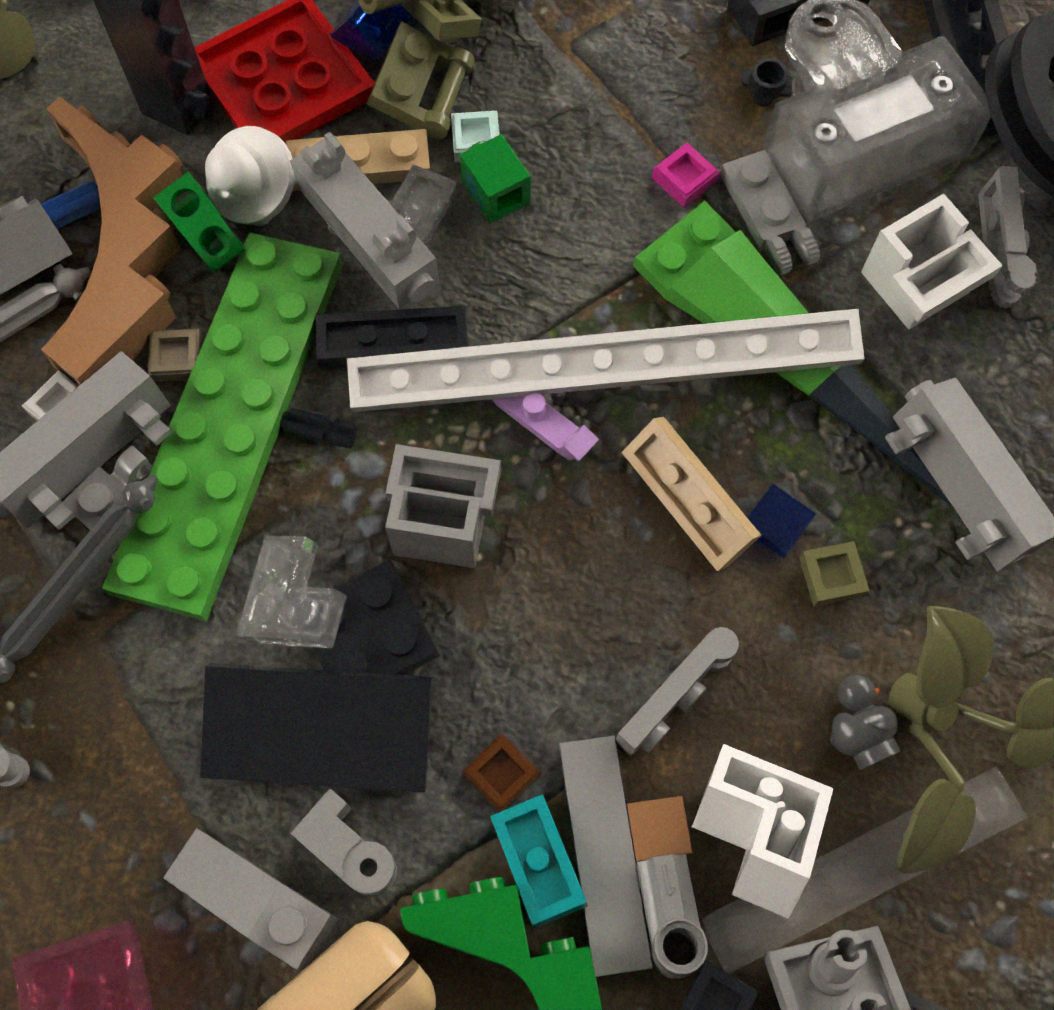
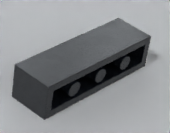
M93 0L141 113L181 133L189 135L196 124L206 118L213 100L179 1Z

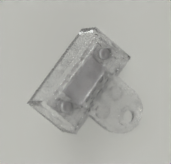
M809 0L799 6L790 19L785 49L790 62L809 90L775 104L762 150H766L788 192L807 222L810 223L971 155L991 118L986 93L944 35L902 52L882 21L866 4L857 0ZM823 17L830 20L833 25L829 27L819 26L812 19Z

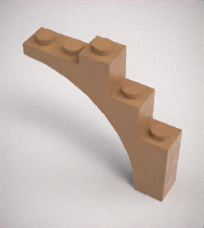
M59 97L46 110L61 138L86 161L94 174L99 189L102 223L98 255L88 284L66 322L45 344L41 351L56 371L59 370L77 386H80L120 351L133 361L149 346V335L151 332L164 331L176 319L167 300L171 294L155 277L182 250L174 235V232L177 230L176 226L153 197L182 176L180 171L182 162L168 146L164 144L156 146L142 134L130 144L120 133L113 131L111 134L101 128L99 121L89 110L83 106L76 109Z

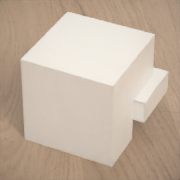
M945 194L940 195L882 229L861 271L908 330L995 277L1003 266L971 229L964 233L969 222Z

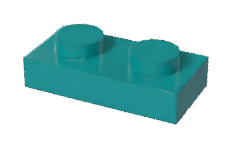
M543 794L490 816L534 929L588 906Z

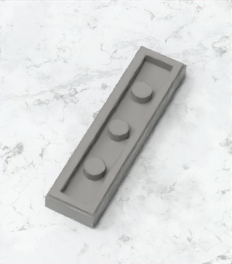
M615 736L559 743L579 884L588 904L587 907L583 908L595 976L600 977L652 969Z

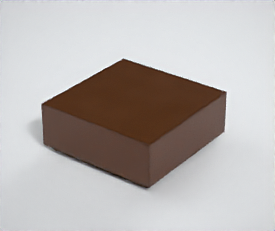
M501 733L462 771V775L499 813L506 810L541 776V772Z

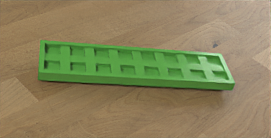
M254 233L248 234L244 244L246 250L238 258L170 422L169 428L172 433L163 440L149 473V476L153 474L159 479L154 490V504L148 511L137 513L134 528L119 545L102 586V590L108 595L207 622L280 431L282 414L288 410L316 337V314L325 313L344 264L341 254L338 252Z

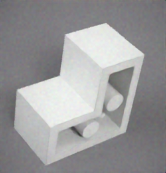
M723 744L692 827L746 849L732 892L733 896L789 919L810 879L833 788Z

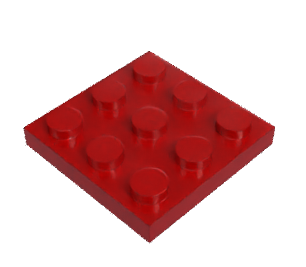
M286 0L195 47L209 91L235 129L243 126L261 127L276 134L285 144L286 140H297L366 103L375 84L344 41L337 38L338 33L313 0Z

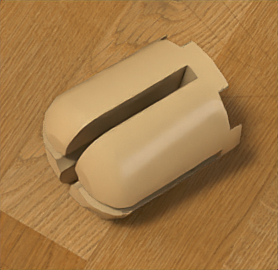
M365 921L354 925L257 1010H435L436 996L431 979L412 957L407 959L410 952L389 928L379 923Z

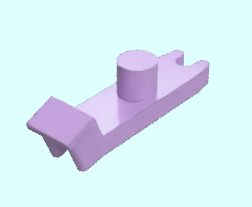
M533 392L526 396L491 399L500 409L569 461L574 459L580 461L599 440L585 425L581 427L576 426L546 403L544 396L540 393Z

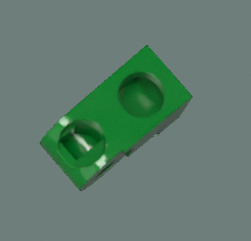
M189 171L153 197L214 273L246 250L226 223L225 217ZM186 192H192L184 199H182L180 202H178L176 205H174L175 200L179 195Z

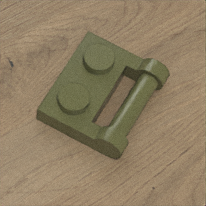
M401 21L366 104L416 130L426 129L427 136L444 139L451 125L450 112L463 78L471 73L475 62L474 56L466 49L459 47L450 48ZM434 65L446 70V74L432 110H426L420 107L419 103Z

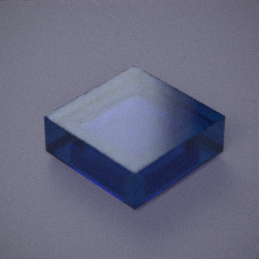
M772 484L747 518L762 535L757 540L785 558L817 513Z

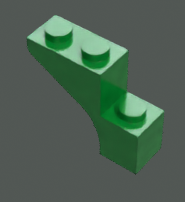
M503 877L480 880L469 884L471 894L448 898L445 888L425 891L412 895V906L400 908L402 924L411 934L504 966L513 971L529 988L538 1010H602L590 946L576 949L574 937L540 944L542 956L530 958L517 884L505 887Z

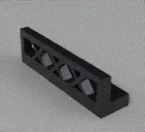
M922 0L943 75L953 82L950 99L962 141L998 134L990 114L985 90V71L989 55L1000 41L1008 37L998 0Z

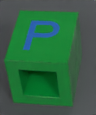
M502 134L488 141H479L460 154L462 183L489 224L530 204L531 176Z

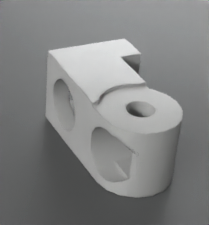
M329 789L290 834L352 889L366 896L383 894L392 886L396 879L397 866L394 857L383 845L377 842H365L342 821L350 812L351 807L333 790Z

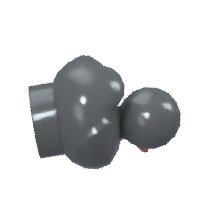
M852 674L841 680L837 696L842 706L855 714L851 715L843 712L834 717L830 741L839 752L847 756H853L859 770L901 750L894 739L898 727L896 714L890 708L874 705L876 696L879 694V688H875L869 678L859 674Z

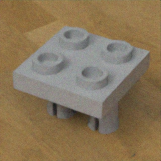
M879 926L858 931L840 930L834 933L832 937L769 951L764 958L781 1010H911Z

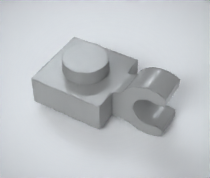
M131 446L120 455L111 475L98 466L63 501V504L91 530L109 508L122 503L124 488L132 482H141L147 478L153 465L134 446Z

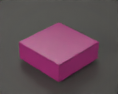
M686 142L653 168L652 179L685 208L718 181L720 171Z

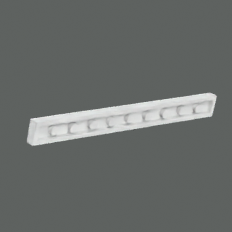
M859 309L347 358L350 408L353 412L520 397L533 392L551 394L861 364L865 358Z

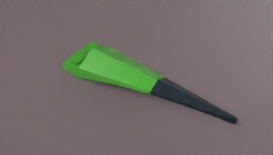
M706 201L702 202L637 255L633 263L635 269L665 300L703 324L809 314L742 231L735 232ZM852 365L776 372L870 441L946 503L952 505L914 448L901 454H895L885 436L900 428L892 418L893 415Z

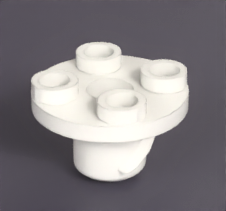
M257 126L239 127L223 136L210 151L205 162L208 195L221 214L231 221L255 226L266 225L288 202L293 186L297 183L290 160L293 159L290 150L276 134Z

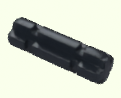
M292 407L282 414V419L280 420V431H283V433L320 442H329V444L340 447L352 448L357 436V428L353 422L341 419L331 422L329 416Z

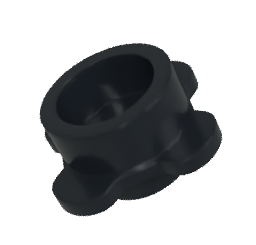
M776 58L758 60L752 70H744L740 78L741 84L748 87L754 95V103L761 107L769 106L774 99L781 96L790 97L795 89V83L788 79L789 71L787 66Z

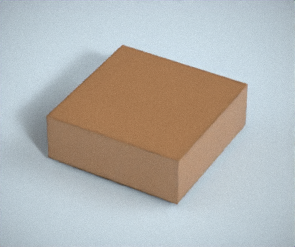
M683 796L626 804L635 863L652 857L670 854H686V856H689L693 853Z

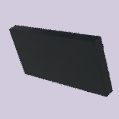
M209 663L205 666L200 778L425 793L428 776L433 677Z

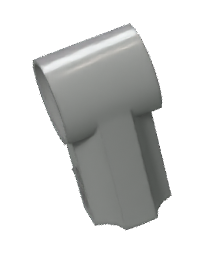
M670 854L637 862L636 868L651 942L650 955L653 966L661 975L669 979L688 977L704 963L708 953V941L700 927L686 854ZM680 934L691 942L693 957L690 963L677 965L669 961L663 951V940L666 936Z

